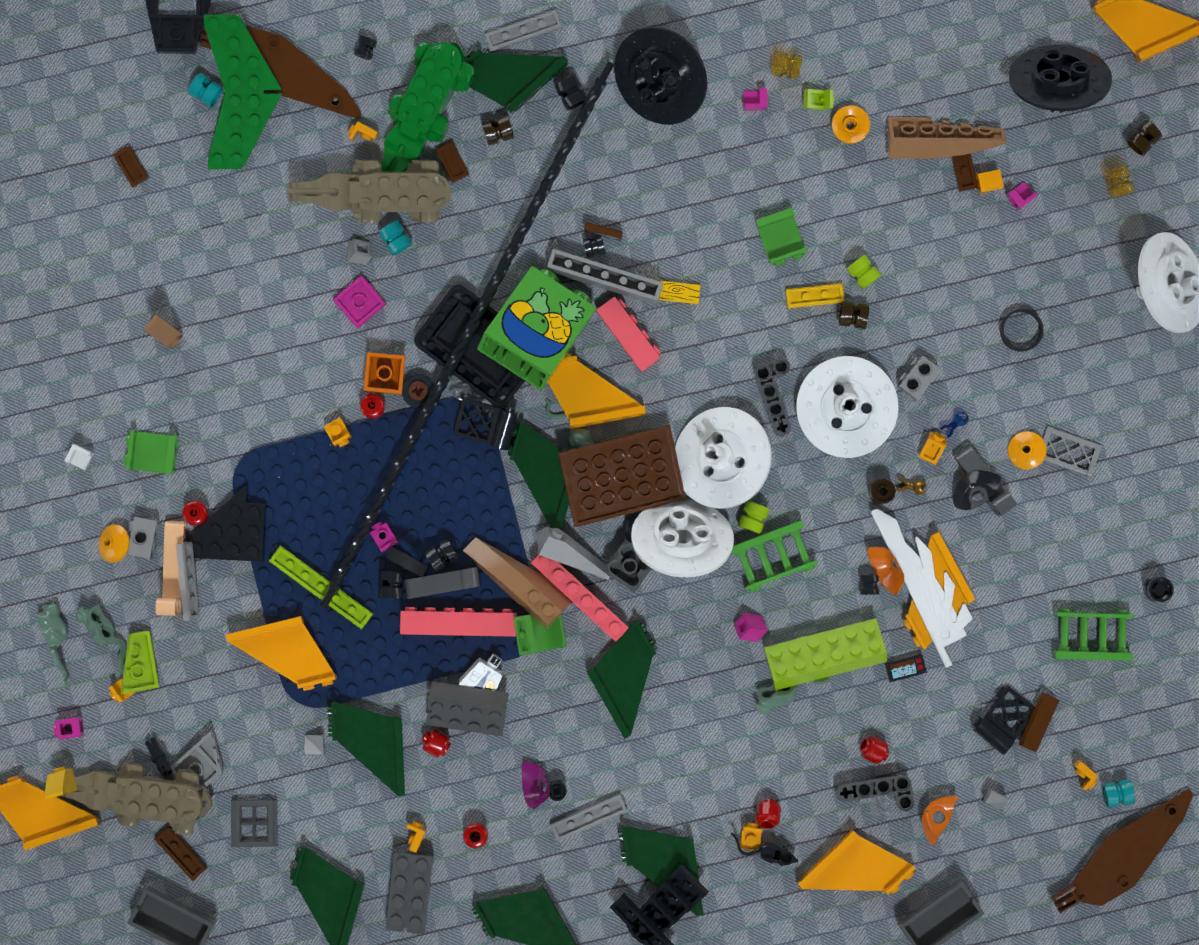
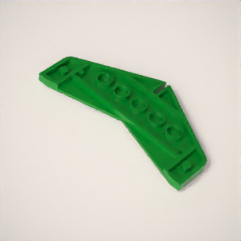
M233 14L204 15V26L225 90L208 157V170L241 169L245 166L282 94H264V90L282 89L239 16Z

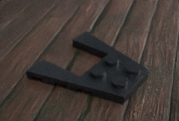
M145 0L156 52L158 54H196L204 28V15H208L212 0H196V15L159 14L160 0Z

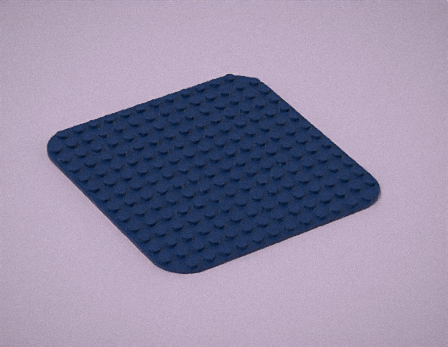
M451 398L438 402L419 440L414 445L409 459L400 472L391 493L386 498L382 510L372 525L374 526L379 522H382V524L388 523L399 543L392 547L428 566L423 577L478 567L462 552L475 538L529 567L499 449L485 443L453 435L462 402L461 398ZM466 403L464 410L469 417L477 411L473 405ZM411 408L383 415L376 419H368L345 425L352 438L348 439L350 443L341 448L339 445L335 447L332 444L326 431L262 446L247 453L235 469L232 482L234 495L243 487H248V503L266 504L264 561H251L266 625L303 616L304 625L338 678L333 680L334 684L322 687V683L314 685L315 689L304 691L303 688L298 689V684L279 673L282 686L287 694L301 705L311 708H323L331 706V701L344 703L465 672L478 658L488 661L492 654L499 656L502 659L501 662L520 657L516 636L400 634L401 611H405V607H417V611H424V607L436 608V611H444V608H455V612H463V608H475V612H482L483 608L494 609V612L502 613V609H513V613H517V617L529 615L479 567L478 572L481 583L479 587L407 599L405 585L402 583L401 586L404 588L403 599L378 598L379 587L382 585L379 582V571L404 572V580L422 576L386 558L388 550L381 552L369 532L340 587L343 592L373 613L364 628L360 629L332 607L328 606L327 609L321 607V599L269 562L279 546H282L321 576L331 581L348 547L356 536L366 513L371 508L372 502L384 483L394 460L399 455L400 449L412 430L422 408ZM485 411L481 412L486 421L491 420ZM479 414L470 418L475 428L484 424ZM467 420L461 423L459 431L464 433L472 430ZM486 426L477 430L480 437L488 439L489 431ZM385 532L380 533V539L386 538ZM448 538L460 559L452 564L447 563L444 569L436 573L424 551L432 546L438 547L439 542Z

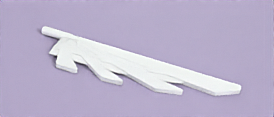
M879 509L871 511L888 549L904 573L905 585L945 668L953 665L944 647L967 635L964 627L972 620V616L966 604H962L957 616L952 606L955 585L947 572H945L944 590L935 578L932 552L918 537H915L919 552L918 556L905 543L896 519Z

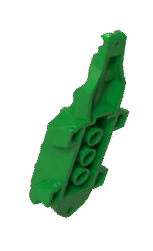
M422 42L416 49L413 64L416 65L415 68L417 70L405 94H395L389 105L388 114L391 115V119L394 120L393 122L396 125L388 133L384 142V155L381 164L382 172L406 171L409 168V164H412V160L420 159L428 140L431 142L443 141L449 128V121L443 114L454 92H468L474 80V67L466 63V57L462 48L457 43L438 42L432 45L428 42Z

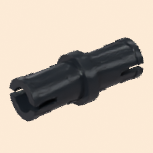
M151 738V743L149 741L145 742V746H147L152 756L151 760L156 764L161 777L168 776L166 772L171 774L173 770L166 760V754L164 751L162 752L157 739Z

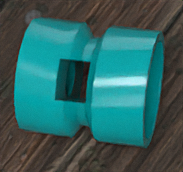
M199 73L190 84L187 93L195 99L200 98L201 103L212 108L221 97L224 88L216 82L211 83L210 78Z
M399 220L388 224L378 232L383 242L388 243L386 247L392 256L401 253L413 244L408 234H403L404 228Z
M1130 779L1120 780L1117 785L1114 782L1102 784L1103 798L1107 808L1117 807L1120 802L1123 805L1135 804V793Z

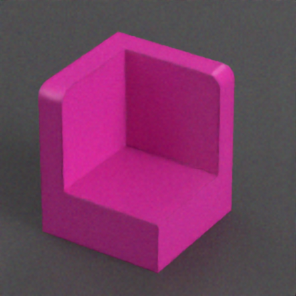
M759 88V91H744V111L767 110V88Z
M1023 182L1008 193L1006 197L1018 211L1038 194L1037 192L1033 193L1027 184Z
M744 613L734 623L740 640L758 642L768 631L761 615Z

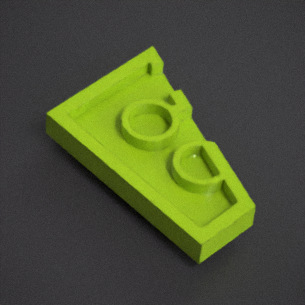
M150 631L129 634L120 694L158 688L159 683Z

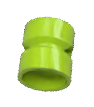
M866 254L846 269L852 277H857L856 283L862 290L882 275L876 267L870 266L871 260Z
M747 501L743 510L745 515L740 517L737 526L761 534L764 527L762 521L767 519L770 509Z

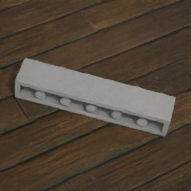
M556 249L552 250L547 269L554 274L654 305H658L663 290L662 282Z

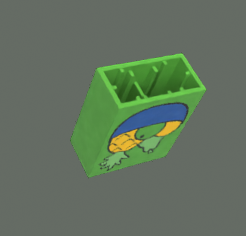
M531 266L484 332L477 350L543 391L588 325L597 307L591 304V299L584 292L579 290L570 291L561 285L558 277L553 272L546 269L539 271Z

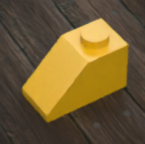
M65 766L53 769L54 773L47 775L45 799L78 791L72 768L65 770Z

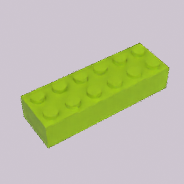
M876 618L764 647L775 691L887 662V651Z

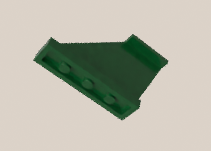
M480 49L477 51L473 50L466 57V63L473 66L475 70L474 80L470 88L507 108L512 115L569 64L564 56L482 53Z
M521 422L520 426L516 425L513 433V436L516 437L515 443L510 444L507 455H511L510 460H513L550 528L562 530L569 506L557 453L563 450Z
M635 621L593 668L586 671L624 739L631 736L652 657L656 655L655 650L658 649L652 639H647L645 634L648 631L643 622L639 624L638 621Z
M331 701V706H327V716L331 717L332 725H328V737H332L333 741H338L397 796L405 795L402 718L389 717Z
M625 825L622 826V831H618L620 843L624 842L625 849L621 850L622 862L626 861L627 866H633L657 886H660L681 864L699 881L693 836L680 837L627 827ZM702 900L690 910L696 916L704 915Z
M303 846L296 853L295 861H298L296 869L293 868L291 871L290 880H293L291 885L297 886L329 945H348L365 882L354 880L308 849L307 846Z
M544 885L534 891L473 903L474 908L472 911L475 917L481 919L484 924L481 927L485 935H490L492 939L497 936L526 945H577Z

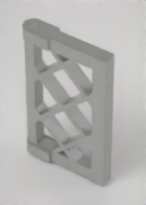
M1047 427L1043 440L1046 448H1051L1055 458L1046 456L1044 461L1091 478L1102 446ZM1051 434L1056 435L1061 440L1052 444L1050 436ZM1065 440L1078 443L1079 447L1069 450ZM1063 442L1067 452L1057 456L1053 446ZM1083 446L1094 449L1093 454L1088 457ZM1081 448L1085 459L1076 463L1071 452ZM1069 454L1073 464L1070 465L1062 462L1059 458ZM1087 460L1089 466L1087 470L1079 468L1077 464Z

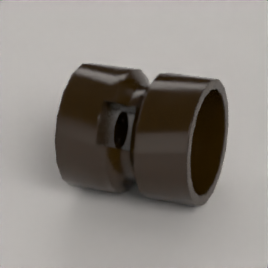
M507 114L497 117L496 121L490 119L481 122L488 146L499 143L500 139L503 141L514 139Z
M1144 120L1137 127V132L1133 131L1129 135L1126 143L1137 154L1144 156L1151 149V144L1155 145L1160 140L1162 133L1150 121Z
M842 301L838 325L846 327L854 325V328L866 329L869 305L858 304L855 306L853 302Z
M880 479L870 485L868 494L874 503L886 504L893 500L896 489L891 481Z

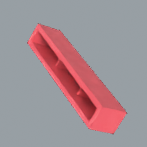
M538 555L531 562L533 566L615 642L629 628L559 562Z
M405 607V611H401L400 634L516 636L513 617H517V613H513V609H502V613L494 612V609L483 608L482 612H475V608H463V612H455V608H444V611H436V608L424 607V611H417V607Z

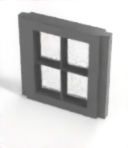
M231 800V847H277L278 800Z

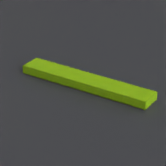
M279 546L269 562L323 601L329 589L330 581L285 548ZM339 589L338 593L334 594L329 604L330 607L360 629L364 628L373 615L372 612L341 589Z

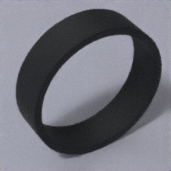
M1028 309L1012 311L1003 319L1000 326V336L1003 343L1011 350L1017 352L1028 351L1036 347L1044 333L1040 317ZM1013 313H1028L1039 324V338L1030 348H1016L1005 338L1004 324Z
M390 547L385 556L396 564L422 577L428 568L424 563L393 547Z

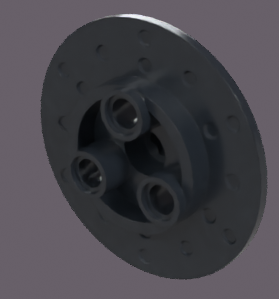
M645 27L630 34L619 46L614 62L616 83L626 103L637 114L654 123L673 125L688 120L700 109L707 93L706 69L697 50L683 36L663 27Z
M1050 45L1038 47L1020 55L1010 67L1009 84L1013 92L1026 103L1041 109L1050 110L1052 113L1054 111L1063 113L1064 111L1084 109L1101 101L1110 91L1112 74L1108 65L1100 57L1087 50L1066 45Z

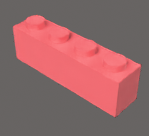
M614 296L599 307L596 312L642 373L660 360L659 354L661 352L655 344L651 346L648 342L649 336L645 330H639L636 326L638 321L632 313L628 315L625 311L627 306L622 299L619 298L617 300Z

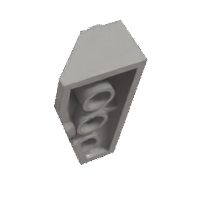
M548 526L537 532L539 555L609 580L610 576L603 571L607 565L558 528H550Z

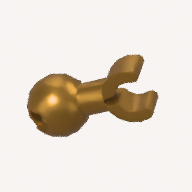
M903 478L898 479V481L904 482L907 486L897 488V491L913 490L917 495H923L927 492V484L922 480L911 483ZM922 486H926L925 491L921 490Z

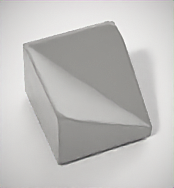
M353 238L347 247L348 262L366 265L371 259V242Z
M324 734L305 735L304 755L325 754Z
M992 789L988 790L983 800L984 803L999 810L1009 801L1006 796Z

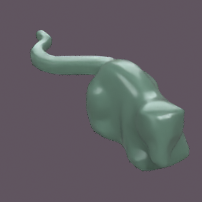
M548 398L545 400L547 402L545 412L549 418L554 420L567 418L565 413L552 414L550 412L551 402ZM572 428L569 431V443L573 448L594 443L591 433L586 429Z
M57 604L42 605L43 612L36 613V617L50 648L52 659L62 673L65 686L69 687L67 672L56 652L58 647L66 640L68 630L60 618V608Z
M96 605L90 609L80 607L76 614V621L86 626L92 640L97 644H117L119 646L120 653L117 659V668L123 673V661L127 650L126 643L122 639L114 637V628L111 622L105 618L100 606Z
M830 677L814 680L811 682L820 685L826 684L829 681ZM774 685L758 689L757 695L760 700L755 705V708L761 714L769 715L773 708L791 704L796 697L798 685L776 691Z

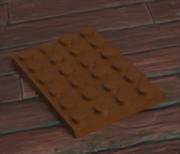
M669 424L557 452L574 527L686 499Z

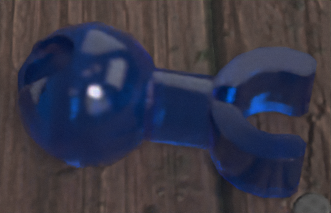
M963 411L957 412L954 415V420L949 425H943L940 430H943L944 428L951 427L950 433L946 436L947 438L953 435V430L958 426H965L968 423V415L967 418H962V415H967V413Z

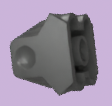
M624 540L603 571L635 593L652 568L637 556L632 544Z

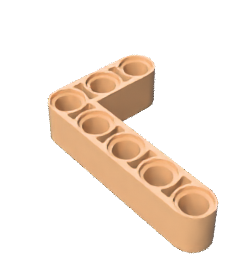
M165 521L162 598L156 599L155 610L157 616L183 615L176 545L186 542V521Z

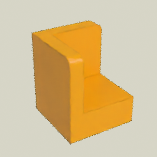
M1000 169L976 175L979 195L1004 187Z

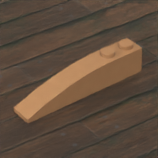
M888 117L887 148L889 158L929 159L952 157L1006 144L1004 129L985 126L973 128L966 123H961V126L951 125L950 121L946 120L938 123L932 122V118Z
M475 538L462 551L546 630L573 603L544 575L478 538Z

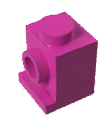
M379 522L371 527L373 531L370 534L381 552L399 543L388 523L382 524V522ZM381 532L386 533V538L383 540L379 537Z
M82 716L55 720L56 724L53 725V730L58 740L84 736ZM68 724L72 726L71 731H68L66 729V726Z

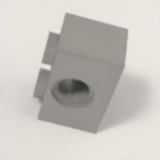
M134 517V520L130 521L129 531H131L127 555L153 559L160 521L141 517ZM140 532H144L146 535V540L143 543H140L137 539Z

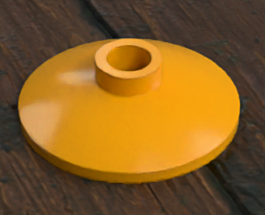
M849 105L840 108L832 119L833 133L844 143L854 144L860 142L867 136L870 129V120L867 113L857 106ZM847 123H852L854 127L852 129L847 128Z
M1029 431L1015 435L1008 446V456L1011 462L1016 467L1025 470L1038 467L1044 461L1047 453L1044 440L1038 434ZM1026 446L1030 447V452L1028 453L1023 452V448Z
M113 524L106 527L101 533L99 552L105 561L116 563L127 554L130 540L128 532L124 527Z

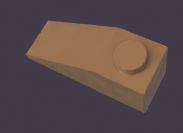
M155 315L143 329L170 349L177 347L182 340L180 337L183 334L158 315Z

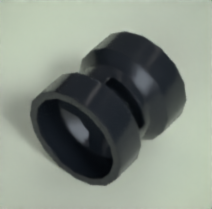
M360 35L358 47L355 48L353 54L362 59L372 60V51L376 48L377 41Z
M602 235L596 236L594 239H583L587 258L592 257L596 253L599 255L606 254Z
M879 575L860 576V582L862 583L860 595L879 594V588L877 587Z
M560 780L550 783L549 797L554 801L564 799L567 794L566 785Z

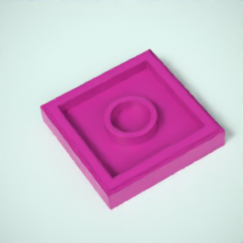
M362 275L332 299L357 329L387 305Z

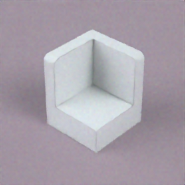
M73 444L65 458V462L86 470L94 453Z

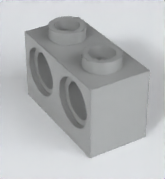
M924 356L916 357L910 364L912 369L909 373L904 372L898 380L900 382L898 388L915 401L920 398L941 370ZM921 364H924L928 367V373L926 375H923L919 372V366ZM912 379L916 382L917 387L915 390L908 388V380Z

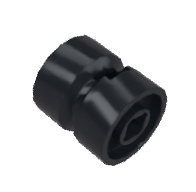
M576 75L570 76L554 86L558 95L563 97L562 103L567 111L582 105L587 97L584 90L579 88L581 84Z
M448 538L439 542L438 547L432 546L424 551L436 573L444 569L447 563L452 564L460 559Z
M379 571V582L382 585L379 587L378 598L403 599L404 588L401 584L404 583V572Z
M1153 577L1145 582L1143 591L1147 599L1154 602H1165L1172 597L1174 587L1167 578Z

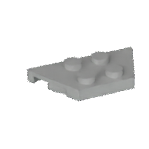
M210 731L173 764L171 766L173 770L171 774L166 772L168 776H160L159 778L173 779L178 769L194 770L199 775V784L206 788L224 772L213 732Z

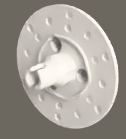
M1168 232L1155 234L1145 242L1139 256L1138 284L1140 287H1136L1137 295L1140 299H1144L1149 312L1163 328L1173 333L1188 332L1199 323V262L1188 244L1177 235Z
M853 356L836 357L819 364L804 379L797 396V418L806 438L819 450L835 457H859L877 449L890 436L898 417V397L890 378L874 363ZM835 385L842 386V395H836L833 392ZM846 401L853 403L854 406L851 407V411L845 410ZM862 404L870 405L871 411L869 414L861 411ZM834 418H838L841 421V427L838 429L833 428L831 425V421Z
M718 407L700 413L685 426L675 446L684 487L683 490L696 502L711 508H731L751 499L765 483L771 467L772 451L766 431L754 417L736 408ZM723 436V442L718 444V438ZM744 459V466L739 468L740 460ZM710 468H713L714 473L709 477L708 471Z
M685 499L642 511L633 524L631 541L637 556L650 568L674 577H696L713 572L727 561L733 549L734 535L727 519L716 509L702 505L694 500Z

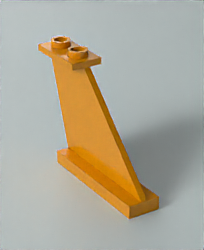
M1098 0L1091 9L1092 13L1095 12L1136 55L1134 58L1137 64L1199 36L1198 20L1144 0Z
M567 354L548 382L569 420L570 429L639 417L646 414L645 405H641L577 361V356H572V354Z
M939 532L930 535L927 546L932 552L935 578L943 590L944 573L947 572L955 585L952 606L956 614H958L962 604L967 605L976 599ZM912 599L908 614L903 615L905 618L903 623L908 631L911 630L914 637H912V640L916 647H921L924 650L932 642V638Z
M303 616L226 634L227 642L298 684V689L303 688L304 691L315 689V684L322 683L323 687L334 684L333 680L338 679L304 625Z
M17 775L8 778V783L2 785L0 783V812L24 842L22 843L24 850L101 824L99 816L97 817L58 797L45 799V791L25 782V777L19 779Z
M851 829L797 881V884L803 890L885 891L889 895L890 893L894 894L901 887L899 884L904 879L906 881L914 875L916 868L902 858L860 837Z

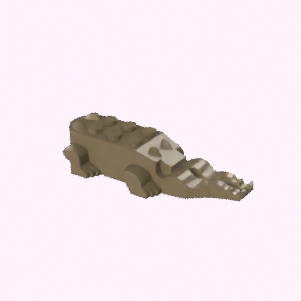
M355 160L351 174L328 172L314 180L289 182L287 185V198L290 202L314 203L329 211L351 209L356 222L379 223L382 219V212H407L413 222L434 223L439 220L440 210L447 205L451 197L450 184L440 175L439 163L434 160H412V164H409L407 171L382 172V165L377 160Z
M127 761L121 766L119 774L96 770L81 776H74L78 791L60 795L83 803L89 809L113 810L118 823L122 826L136 827L140 819L170 823L172 830L176 834L182 835L193 833L195 821L204 817L213 805L207 789L199 784V775L194 770L178 769L173 779L145 776L144 767L140 763ZM204 800L208 803L206 807L203 805Z

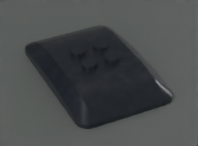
M462 285L453 286L414 337L415 345L444 368L480 298ZM489 306L475 334L470 339L468 347L456 366L453 375L492 405L502 408L511 401L525 380L477 350L484 332L498 314L496 310Z

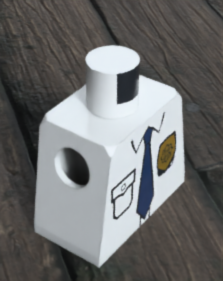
M492 654L488 661L478 658L460 677L459 685L496 691L503 675L502 671L497 668L502 659L496 654Z

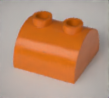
M367 352L363 391L402 395L406 356Z

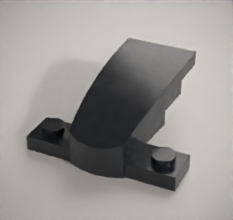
M681 864L658 887L640 909L625 893L610 908L626 924L631 935L641 944L674 945L663 932L677 923L709 891Z

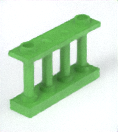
M802 520L733 546L731 555L736 553V556H739L749 585L744 587L745 591L750 590V593L760 590V585L802 569L804 572L815 569L814 565L818 564L817 560L810 561L800 535V529L804 528ZM790 533V536H793L803 565L792 568L782 542V536ZM772 540V543H775L785 569L784 572L774 575L764 549V542ZM751 547L757 550L767 575L766 579L758 582L755 579L746 555L748 553L746 549Z
M1059 608V612H1054V616H1061V645L1058 651L1053 650V658L1133 661L1134 653H1130L1126 649L1127 618H1134V614H1129V610H1117V614L1071 613V609ZM1069 617H1080V647H1078V651H1070V647H1068ZM1088 617H1100L1099 648H1097V652L1089 651V648H1087ZM1107 618H1119L1118 648H1116V652H1109V648H1107Z

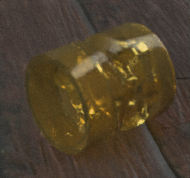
M776 50L771 75L779 77L786 75L789 79L798 80L802 55L791 54L788 56L787 52Z
M1128 165L1104 172L1106 182L1111 185L1108 188L1111 198L1135 192L1133 181L1129 180L1131 173Z

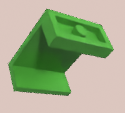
M793 208L755 221L770 265L775 264L776 267L783 265L790 258L798 260L803 258L804 253L808 251L804 247L794 219L795 213Z
M130 430V434H127L126 437L128 453L124 455L126 469L175 474L179 436Z
M530 614L513 617L519 656L567 647L562 615L547 630Z

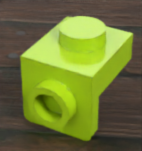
M805 89L803 109L819 111L832 109L835 100L833 89Z

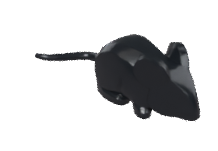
M731 833L735 838L738 851L745 856H751L759 852L761 859L780 866L798 862V859L787 848L772 843H764L762 847H758L751 852H744L736 835Z

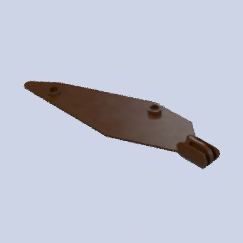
M246 26L282 89L266 90L267 92L282 94L283 97L357 119L361 116V111L348 92L285 37ZM202 34L201 39L209 42L208 36ZM205 42L199 43V46L212 50L210 44ZM333 100H339V104L333 105Z
M1186 790L1107 836L1072 884L1051 896L1054 905L1058 907V912L1062 913L1080 902L1102 906L1133 888L1184 820L1193 797L1192 791ZM1173 808L1172 813L1169 814V809Z

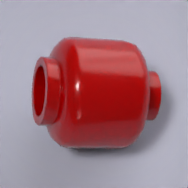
M367 394L360 401V410L368 418H379L385 412V401L377 394Z
M190 501L184 506L182 514L188 524L197 526L206 522L209 510L203 502Z
M437 729L431 730L430 733L426 731L421 739L423 750L436 758L441 755L444 756L451 745L449 737Z
M876 736L864 738L860 744L861 756L874 764L885 761L889 756L887 742Z
M765 799L759 802L756 808V822L764 829H772L774 826H777L781 816L780 805L773 799Z
M478 822L469 824L463 833L465 844L473 849L481 848L488 839L487 828Z

